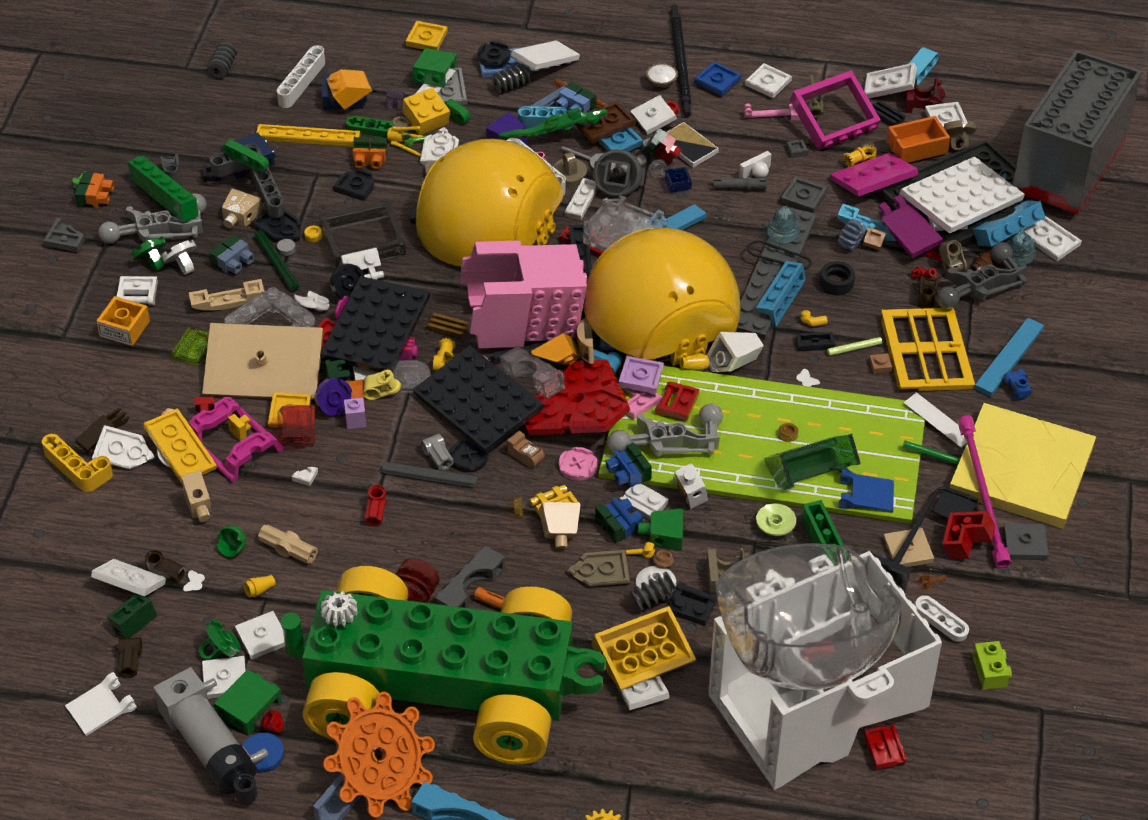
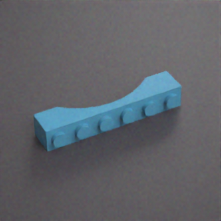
M427 782L422 784L411 801L412 813L426 820H515L504 817L495 810H488L475 801L463 799L456 793L447 792L436 784H429Z

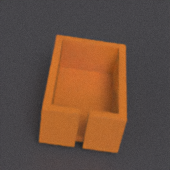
M932 116L889 126L886 143L896 157L908 163L948 153L950 136L938 118Z

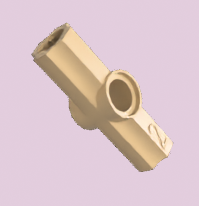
M263 525L260 529L258 540L274 547L281 556L285 558L292 556L307 564H312L318 553L317 548L301 541L296 533L292 531L285 533L270 525Z

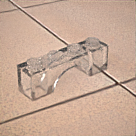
M517 346L500 356L504 373L513 378L532 376L536 392L545 398H549L565 389L563 373L550 366V364L543 362L538 357L533 356L528 351Z

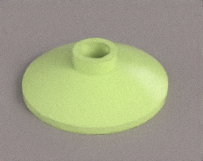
M769 504L758 511L756 522L764 533L772 536H783L795 528L796 516L785 505Z

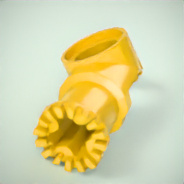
M865 145L862 148H856L851 153L843 154L846 166L851 167L858 162H865L876 158V148L874 146L871 147V145Z
M443 338L439 341L440 350L437 352V355H434L433 372H436L445 363L453 359L452 351L455 349L456 344L455 341L452 342V339Z

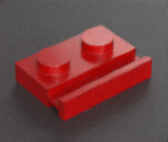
M891 724L890 727L880 726L864 729V737L876 769L893 767L900 763L906 764L907 758L894 724Z

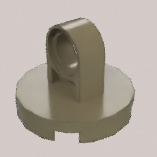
M957 120L944 124V129L950 136L951 146L954 150L960 151L969 146L968 135L976 132L975 122L968 120V124H962V120ZM962 139L964 142L963 146L961 148H957V141Z
M573 152L563 154V159L557 161L553 166L565 176L566 184L569 187L579 185L582 179L587 177L586 165L576 159Z

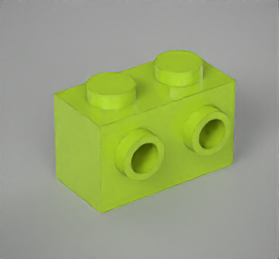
M999 641L976 643L972 657L982 690L1007 687L1008 681L1012 677L1011 667L1006 664L1005 649L1001 648Z

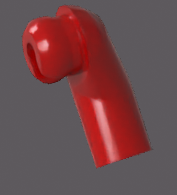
M916 267L911 271V276L914 279L919 278L920 280L921 275L925 278H933L937 275V271L934 268L927 270L922 267Z

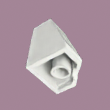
M719 332L707 354L709 359L708 367L712 372L733 371L756 360L764 345L756 333Z

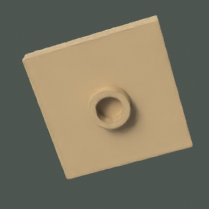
M923 528L918 529L900 562L901 565L911 567L934 563V556ZM911 529L884 534L883 539L892 561Z

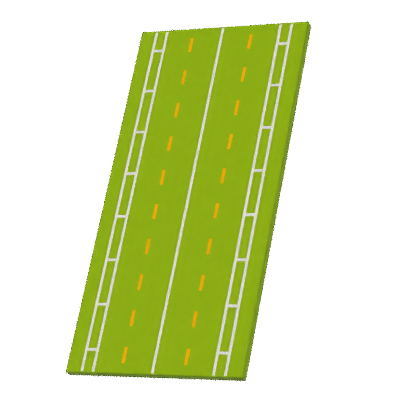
M664 366L656 391L659 395L663 397L666 391L665 386L667 382L671 381L698 388L699 396L687 421L667 415L658 416L654 411L656 406L643 414L645 418L653 420V422L663 421L664 424L684 422L687 429L697 434H705V426L700 422L699 411L706 404H715L721 408L723 413L722 422L717 426V435H720L719 447L714 449V454L712 455L708 452L662 453L661 456H656L653 451H650L648 444L639 445L637 447L652 466V479L641 484L678 489L673 480L674 472L692 463L705 484L707 494L803 508V504L822 500L827 512L912 524L921 453L902 448L905 440L922 446L925 419L904 403L906 400ZM622 390L627 401L632 398ZM677 392L672 394L667 406H672ZM626 414L609 429L608 437L616 430H623L629 435L645 434V432L637 425V418L633 420ZM791 423L797 426L798 437L795 441L785 442L779 438V427L782 424ZM607 441L599 470V478L615 480L614 473L618 472V470L609 473L606 469V460L613 457V452L608 448ZM842 469H848L858 475L894 480L893 513L858 507L839 508L841 493L851 495L852 483L847 485L840 484Z

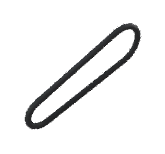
M754 240L747 245L748 253L754 257L777 262L780 264L785 263L780 260L754 254L750 251V246L752 244L763 243L765 245L807 259L809 261V264L807 266H803L804 269L809 268L812 264L811 259L807 256L798 254L796 252L784 249L782 247L773 245L762 240Z

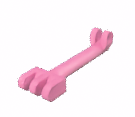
M750 104L744 105V118L790 116L791 120H800L792 104H789V109L752 111Z

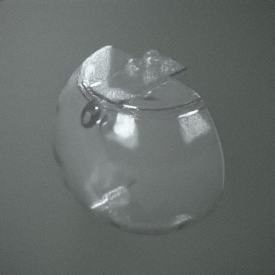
M808 543L764 550L738 561L719 577V581L715 582L723 624L738 658L752 674L785 688L821 690L839 686L860 676L882 657L898 632L901 623L902 604L900 598L888 585L883 586L882 598L868 583L867 563L856 551L847 546Z

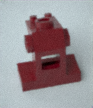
M935 77L934 84L929 89H919L914 84V89L907 90L905 94V113H912L913 108L925 109V106L943 104V99L946 98L944 88L942 89L940 86L942 81H938L937 77Z

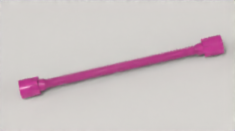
M965 415L960 417L957 423L960 434L964 435L967 441L984 509L989 512L995 524L993 535L994 551H992L995 566L997 568H1005L1011 564L1009 551L1001 541L973 438L974 432H976L972 416Z

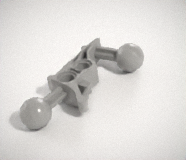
M193 193L192 195L197 199L199 217L186 222L171 216L168 210L155 213L149 211L141 213L129 206L126 208L127 217L134 222L133 224L118 226L114 222L107 221L99 227L98 236L102 242L107 244L117 242L122 235L138 233L139 240L141 239L143 242L155 237L160 239L161 236L164 239L184 236L196 238L198 234L203 233L201 214L205 211L207 202L201 194Z
M712 403L706 404L701 408L699 419L701 424L705 426V434H697L687 429L684 422L664 424L663 421L653 422V420L645 418L643 414H638L637 425L644 430L645 434L629 435L623 430H616L609 435L607 445L611 452L626 450L627 445L634 442L636 446L648 444L650 451H653L656 456H661L662 453L708 452L712 455L714 454V449L719 447L720 435H717V426L722 422L723 413L719 406Z

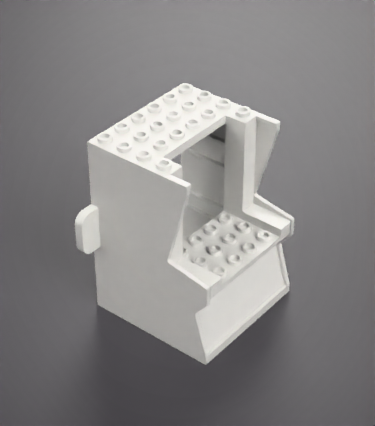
M870 551L836 566L826 553L814 557L808 563L815 575L772 594L769 591H765L762 581L745 587L744 596L748 604L714 619L708 695L774 790L782 787L819 762L833 763L848 756L860 727L920 711L930 706L942 641L939 635L931 630L927 620L922 618L917 612L916 606L905 597L904 591L894 583L891 574L883 569L879 559L874 557ZM874 616L904 656L878 667L876 672L854 682L852 680L824 692L821 683L813 678L809 667L805 666L800 660L798 651L865 622Z

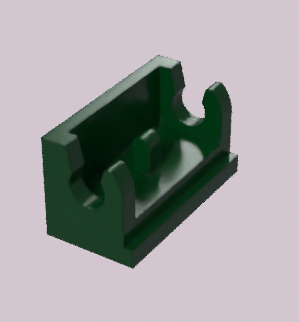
M326 360L324 366L327 379L333 377L339 379L348 378L350 376L349 370L341 371V366L346 362L344 360L331 362Z
M136 593L107 616V619L110 621L115 633L120 632L122 638H130L157 615L152 601Z

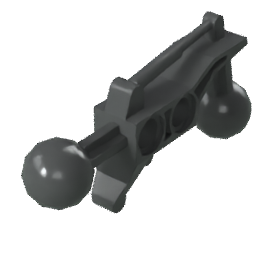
M999 242L992 247L991 258L996 264L1005 265L1008 270L996 268L991 264L976 271L968 269L967 272L955 271L950 268L946 278L956 283L959 287L953 288L948 286L941 288L936 295L937 303L944 309H953L959 303L960 298L965 295L972 299L976 297L980 300H985L986 296L1007 290V288L1019 284L1025 285L1027 279L1024 274L1027 266L1019 267L1012 259V247L1007 243Z

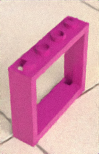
M852 70L795 90L789 99L818 150L826 147L829 149L834 144H842L848 139L858 138L866 132L872 133L874 129L878 128L877 126L881 121ZM848 86L867 120L824 136L805 101Z

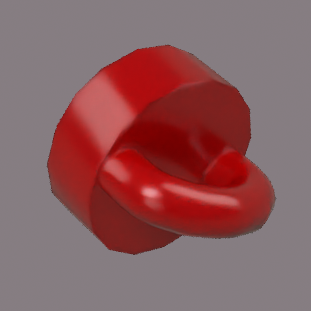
M273 709L268 711L262 721L263 729L269 732H281L284 728L281 714Z

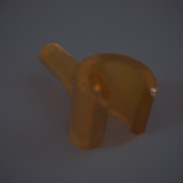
M923 574L920 576V583L925 582L923 588L929 590L933 583L945 580L947 576L944 574L931 578L929 574Z

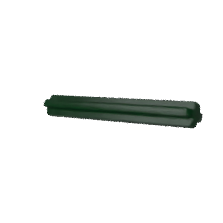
M256 231V240L289 289L293 292L300 288L298 281L264 231Z

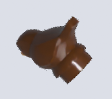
M990 253L980 254V257L970 266V269L976 271L986 265H993Z

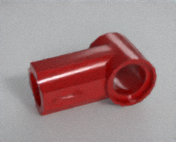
M373 485L368 490L369 497L364 522L369 526L377 527L382 524L384 509L387 505L386 489L382 485Z

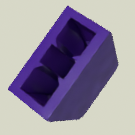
M509 112L486 127V139L508 140L510 137L501 138L498 137V134L526 128ZM526 136L514 137L520 139L526 145L528 144Z

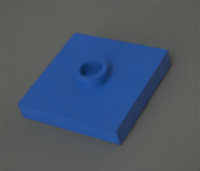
M714 61L695 77L694 83L723 96L741 80V74Z

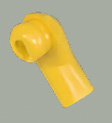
M809 310L801 312V321L809 326L815 327L828 324L826 315L812 317Z

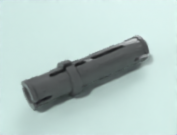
M714 178V189L767 190V178Z

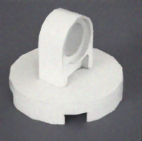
M188 240L173 246L169 254L165 251L161 258L164 263L176 260L183 274L187 275L194 271L193 263L188 254L196 248L194 240L190 242Z

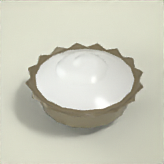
M658 63L648 67L646 76L652 85L668 87L678 77V71L671 64Z

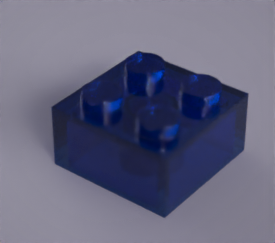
M686 167L665 170L664 178L670 193L692 189V180Z

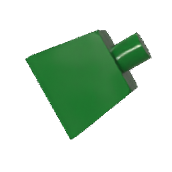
M683 509L651 512L650 523L639 522L638 534L650 535V542L654 544V547L682 551Z

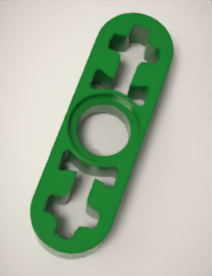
M351 116L346 119L347 130L360 131V134L387 138L389 128L394 126L390 121Z
M228 140L222 146L226 155L259 172H264L269 166V161L266 157L233 140Z

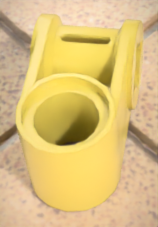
M391 370L368 375L364 379L363 395L369 400L392 395L400 390L401 383L393 377L394 375Z

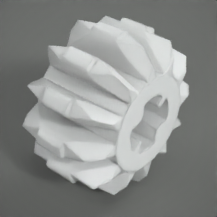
M342 591L340 594L333 592V596L326 595L325 601H322L321 615L327 624L333 623L336 628L338 624H342L345 627L346 622L352 623L353 618L357 617V602L353 599L351 593L345 595Z

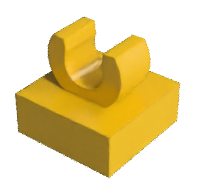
M235 414L229 416V431L238 440H244L247 438L246 431L251 428L248 424L250 419L246 415L240 418Z

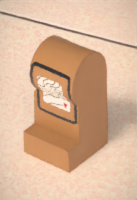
M520 431L507 440L508 454L530 468L535 467L545 458L543 450L525 439V434Z

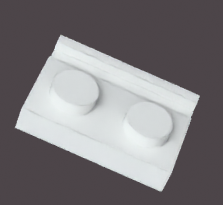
M641 483L630 487L625 492V495L619 498V501L628 498L632 504V511H639L642 517L650 521L651 512L662 511L668 504V498Z

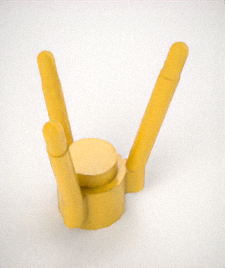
M393 126L389 128L387 140L391 141V145L421 157V154L399 143L403 141L402 136L408 134L403 131L420 130L419 126ZM410 134L412 138L423 137L422 135Z

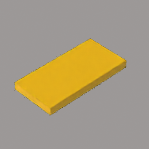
M178 408L143 424L144 429L181 483L182 475L200 470L202 475L217 469L216 463Z

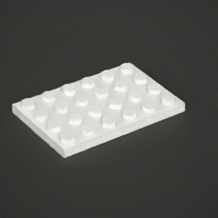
M972 157L906 186L900 191L902 197L949 233L1023 200L1025 195L976 157Z

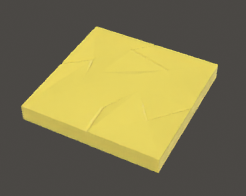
M984 403L975 423L976 432H974L973 438L992 507L1064 529L1091 456L1096 436ZM966 445L950 483V488L978 499V503L983 504L969 448Z

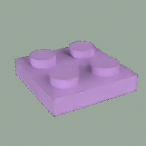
M627 356L618 384L622 388L656 394L664 363Z

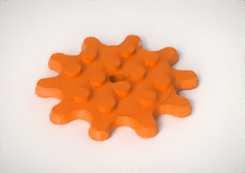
M381 692L377 695L372 709L365 708L358 698H350L346 703V709L349 714L348 723L342 725L337 722H330L325 729L326 734L336 742L337 751L334 755L326 757L322 765L327 772H340L343 776L344 784L339 791V799L348 803L356 796L362 795L367 802V812L372 817L381 816L384 803L389 799H392L399 809L403 811L410 810L412 808V798L409 793L411 785L414 783L422 785L424 782L431 784L433 779L431 772L422 766L421 757L423 754L433 751L435 742L429 736L419 737L415 733L414 725L419 719V711L415 707H408L401 714L395 713L391 706V696L387 692ZM374 750H381V760L376 759Z

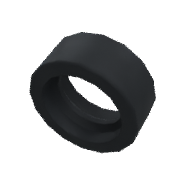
M841 261L825 264L820 274L821 287L826 292L834 295L850 292L854 286V269L849 264ZM839 274L846 277L847 280L836 282L830 280L828 276Z

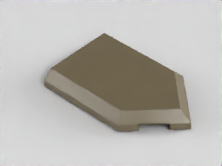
M625 550L584 553L580 560L567 570L569 574L589 587L630 583Z

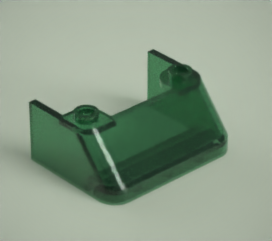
M852 434L830 437L764 457L769 472L778 487H783V490L795 487L794 483L834 470L837 473H842V469H848L849 466L861 464Z

